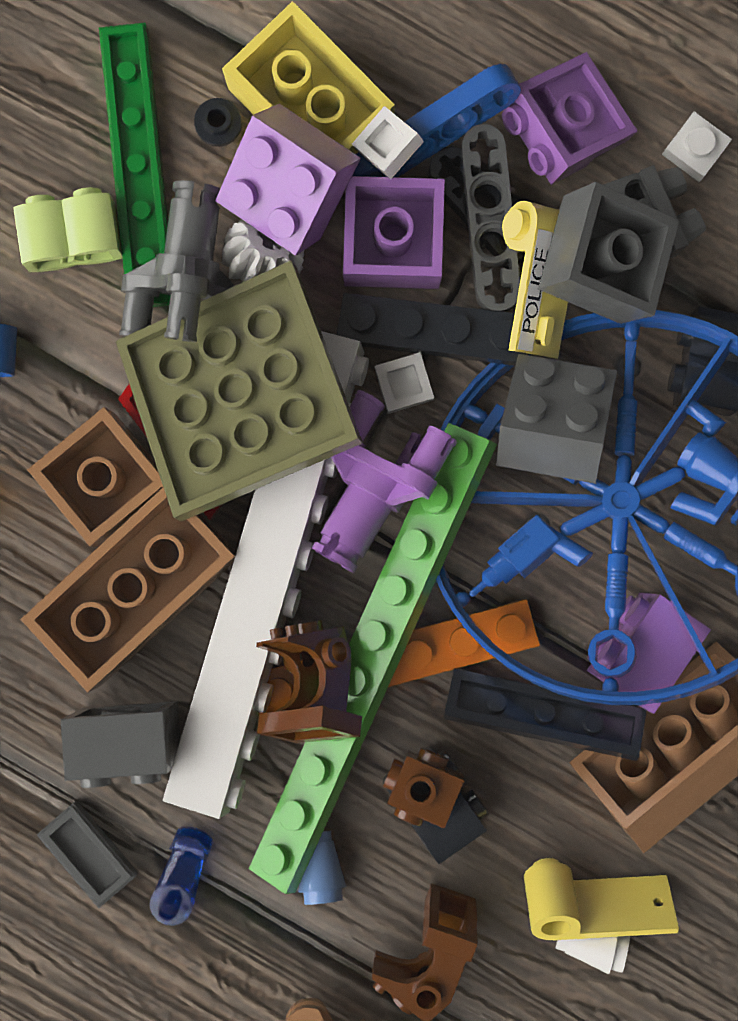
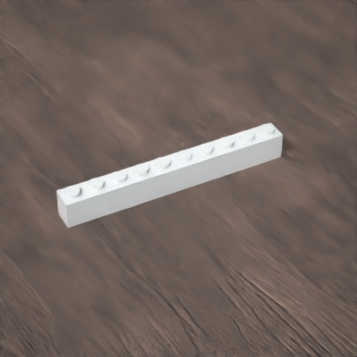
M321 331L350 407V400L355 385L362 386L364 383L369 358L363 357L365 352L360 341ZM331 457L260 487L254 492L162 800L164 802L217 819L228 814L230 808L237 809L240 804L246 784L245 780L240 779L242 767L245 760H252L260 734H257V731H253L259 712L265 713L267 711L274 686L267 683L272 665L279 666L283 659L277 653L257 648L256 645L257 642L271 640V629L282 627L283 631L286 618H293L296 614L301 597V590L295 589L300 570L307 571L309 569L314 550L311 548L314 543L309 542L314 523H322L328 506V496L323 495L327 478H335L338 472Z

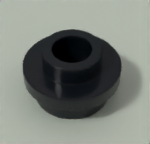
M212 98L202 103L197 109L194 116V126L203 142L211 146L222 147L232 143L238 137L242 128V119L239 110L232 102L223 98ZM221 114L226 117V121L220 127H212L209 124L212 116Z

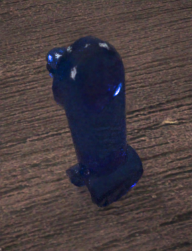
M184 826L176 831L174 840L169 848L172 853L150 898L149 907L152 915L164 925L174 926L183 923L188 919L193 910L203 862L207 861L213 845L212 837L198 828Z

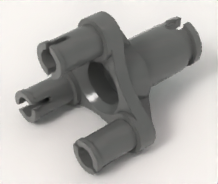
M180 180L173 182L172 190L176 194L175 198L171 199L164 253L157 254L155 259L127 274H123L121 292L125 293V301L119 336H128L151 325L154 298H159L160 294L171 295L164 337L173 340L179 339L181 319H183L185 323L182 341L197 342L196 335L201 300H206L235 286L219 269L220 264L213 261L220 207L215 200L220 188L204 183L203 190H201L199 207H195L192 204L195 181Z

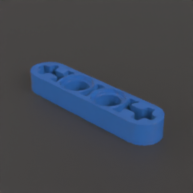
M506 64L490 66L406 120L405 123L416 131L424 142L393 177L398 178L465 135L473 126L484 123L514 103L519 97L521 88L511 68ZM359 152L356 153L361 159L352 176L387 177Z

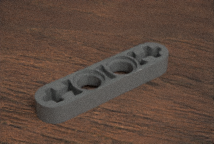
M488 124L473 126L466 132L461 146V163L475 297L478 305L483 310L509 312L517 302L520 286L517 251L510 249L506 245L505 252L493 257L484 254L479 246V240L485 233L497 232L503 236V220L512 207L506 143L502 133L497 128ZM478 139H485L488 147H495V149L490 151L488 158L489 172L473 177L471 172L480 173L481 161L479 152H471L470 149L476 147ZM498 169L499 173H495L492 171ZM485 184L495 186L500 191L502 197L500 204L491 209L479 206L474 198L476 189ZM506 263L509 264V269L501 268L499 273L502 288H510L511 293L505 295L503 303H495L494 296L485 294V290H489L492 286L493 275L492 269L482 272L481 266L496 268Z

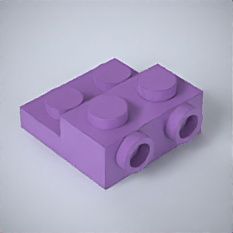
M587 52L520 83L521 92L514 103L504 109L502 113V120L506 130L514 136L519 135L529 150L528 162L531 169L537 175H545L551 185L585 168L594 158L628 141L637 132V129Z

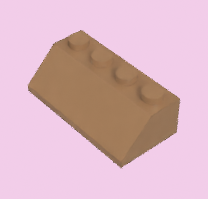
M715 642L705 650L715 670L735 660L718 642ZM700 655L686 666L674 685L686 683L709 674ZM738 674L700 693L662 702L654 714L647 711L640 757L637 761L584 750L569 762L643 853L738 776Z

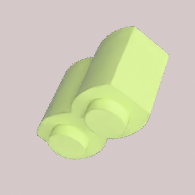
M81 188L73 192V197L63 200H55L51 195H34L25 200L26 204L13 207L21 263L29 272L53 271L75 265L99 264L122 259L116 206L110 193H102L99 188Z

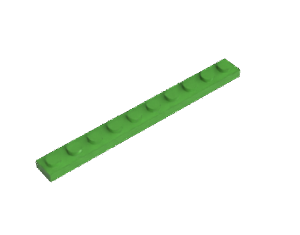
M451 423L447 424L444 432L449 434L451 438H454L457 444L452 448L434 480L438 484L430 498L420 497L413 500L349 643L352 662L346 712L362 716L360 737L305 742L249 867V870L284 894L295 893L497 446L496 443Z

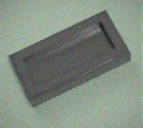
M77 800L37 834L39 839L98 909L138 874L137 870Z

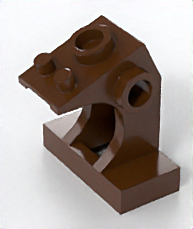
M322 620L285 626L287 637H283L281 627L270 630L271 640L257 642V648L282 656L286 669L294 675V689L291 699L285 706L275 712L259 714L257 734L293 743L360 737L362 716L346 712L352 658L344 626L324 630Z
M432 883L424 902L422 945L429 947L428 952H423L413 959H402L376 950L371 977L376 982L373 986L379 994L387 991L391 994L395 1004L403 1012L409 1015L414 1013L422 1021H431L451 1003L466 961H472L478 945L476 899ZM429 966L427 971L421 972L420 969L422 967Z

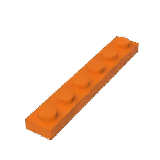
M527 599L469 614L478 628L506 654L540 646ZM457 617L413 630L388 687L450 671L454 668L457 669L494 659L495 657L488 653L467 632ZM285 665L271 669L267 683L272 684L274 687L270 704L265 713L277 711L291 699L294 689V675L286 669Z

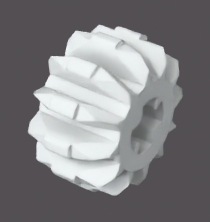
M242 219L238 223H234L233 227L226 234L221 263L229 267V279H241L245 282L290 260L297 267L299 274L303 268L304 251L295 256Z

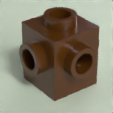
M421 747L419 753L416 754L408 750L404 762L394 758L383 787L391 790L387 804L396 808L394 811L396 817L410 824L422 826L425 820L445 828L463 785L464 775L446 767L449 759L434 751ZM423 781L430 788L425 792H419L414 789L413 784Z

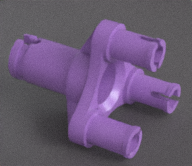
M358 390L355 394L356 397L350 405V409L361 439L364 441L385 405L372 395ZM429 426L422 440L420 439V434L411 433L409 441L395 464L366 450V446L363 443L332 456L334 464L348 487L320 532L323 535L319 543L315 541L311 548L335 564L339 563L344 569L355 573L358 568L356 565L359 557L364 558L391 511L399 513L403 504L407 501L420 497L430 498L438 484L434 479L452 448L456 446L457 441L446 432L434 426Z

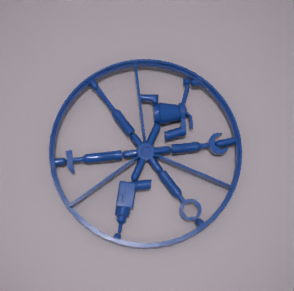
M656 310L655 316L622 324L596 313L580 315L565 320L561 340L609 328H624V336L627 340L625 344L624 389L617 405L615 455L619 457L616 461L615 483L609 486L598 478L596 479V484L564 478L574 485L579 482L584 489L594 495L476 491L471 503L594 508L564 522L560 526V532L547 525L539 515H535L498 547L499 551L487 561L489 567L482 572V581L469 594L466 592L455 593L444 564L436 581L452 612L467 632L503 665L535 685L570 698L607 705H645L688 697L715 687L737 675L738 658L715 670L635 519L657 533H665L664 539L691 554V556L699 559L713 569L723 568L736 576L735 591L738 596V565L729 561L723 550L708 543L676 522L670 525L665 518L641 505V500L681 481L685 477V471L689 478L725 491V493L716 504L681 492L673 501L671 509L716 526L734 502L738 500V458L716 437H712L720 431L726 422L697 402L729 353L731 352L738 356V336L709 322L683 314ZM640 327L681 332L720 346L631 479L632 460L630 457L635 455L638 402L633 396L634 372L637 350L636 340L640 334ZM489 363L457 399L440 430L445 431L448 423L460 427L467 417L477 424H482L478 430L479 436L491 440L496 432L499 434L505 408L496 404L488 416L484 410L475 406V404L502 375L514 366ZM687 415H690L704 425L703 433H697L682 452L677 464L679 467H673L642 483ZM738 509L731 518V523L735 526L738 524ZM609 517L613 519L611 537L613 553L608 554L605 611L609 616V630H603L596 634L588 648L589 660L594 669L602 676L609 677L604 680L601 691L559 682L535 672L514 660L497 647L478 628L464 607L470 602V596L475 597L487 586L496 587L502 581L507 584L517 574L526 578L554 552L575 566H582L592 557L593 553L566 536H571ZM628 521L707 667L709 674L686 683L662 689L618 692L619 685L614 678L628 674L635 666L637 658L636 648L630 637L619 631L620 618L626 610L629 556L624 553L627 549ZM615 638L628 646L627 663L609 670L597 662L598 646Z

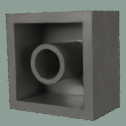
M593 182L568 193L562 199L538 290L620 324L655 316L679 220L598 182Z
M518 354L500 425L496 466L596 484L617 370Z
M178 701L82 708L60 719L64 781L80 780L82 788H95L110 785L111 778L131 776L132 784H148L161 781V775L169 773L173 767L180 743Z

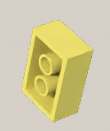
M293 1L222 68L228 90L253 115L280 103L354 154L358 153L352 143L384 106L395 114V104Z

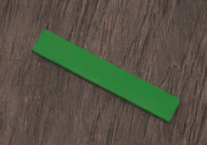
M145 22L99 27L124 274L155 259L157 254L164 253L168 227L149 31ZM160 294L159 298H154L153 307L169 305L171 295Z

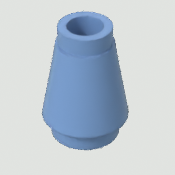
M331 830L323 831L299 884L298 893H303L304 905L324 904L343 900L342 888L347 886L334 841L332 840Z

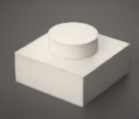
M384 106L352 145L389 179H392L424 141L416 131Z
M693 112L662 155L700 182L732 139L696 112Z
M421 352L374 366L388 414L434 400Z

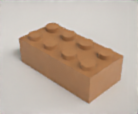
M163 487L20 620L88 693L101 687L234 562L236 551L201 514L182 522L175 519Z

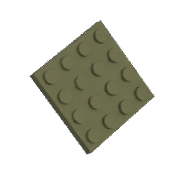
M291 260L201 301L196 335L197 342L182 341L185 323L183 319H181L179 339L165 338L164 333L166 332L168 317L115 341L173 517L181 522L363 443L297 267Z

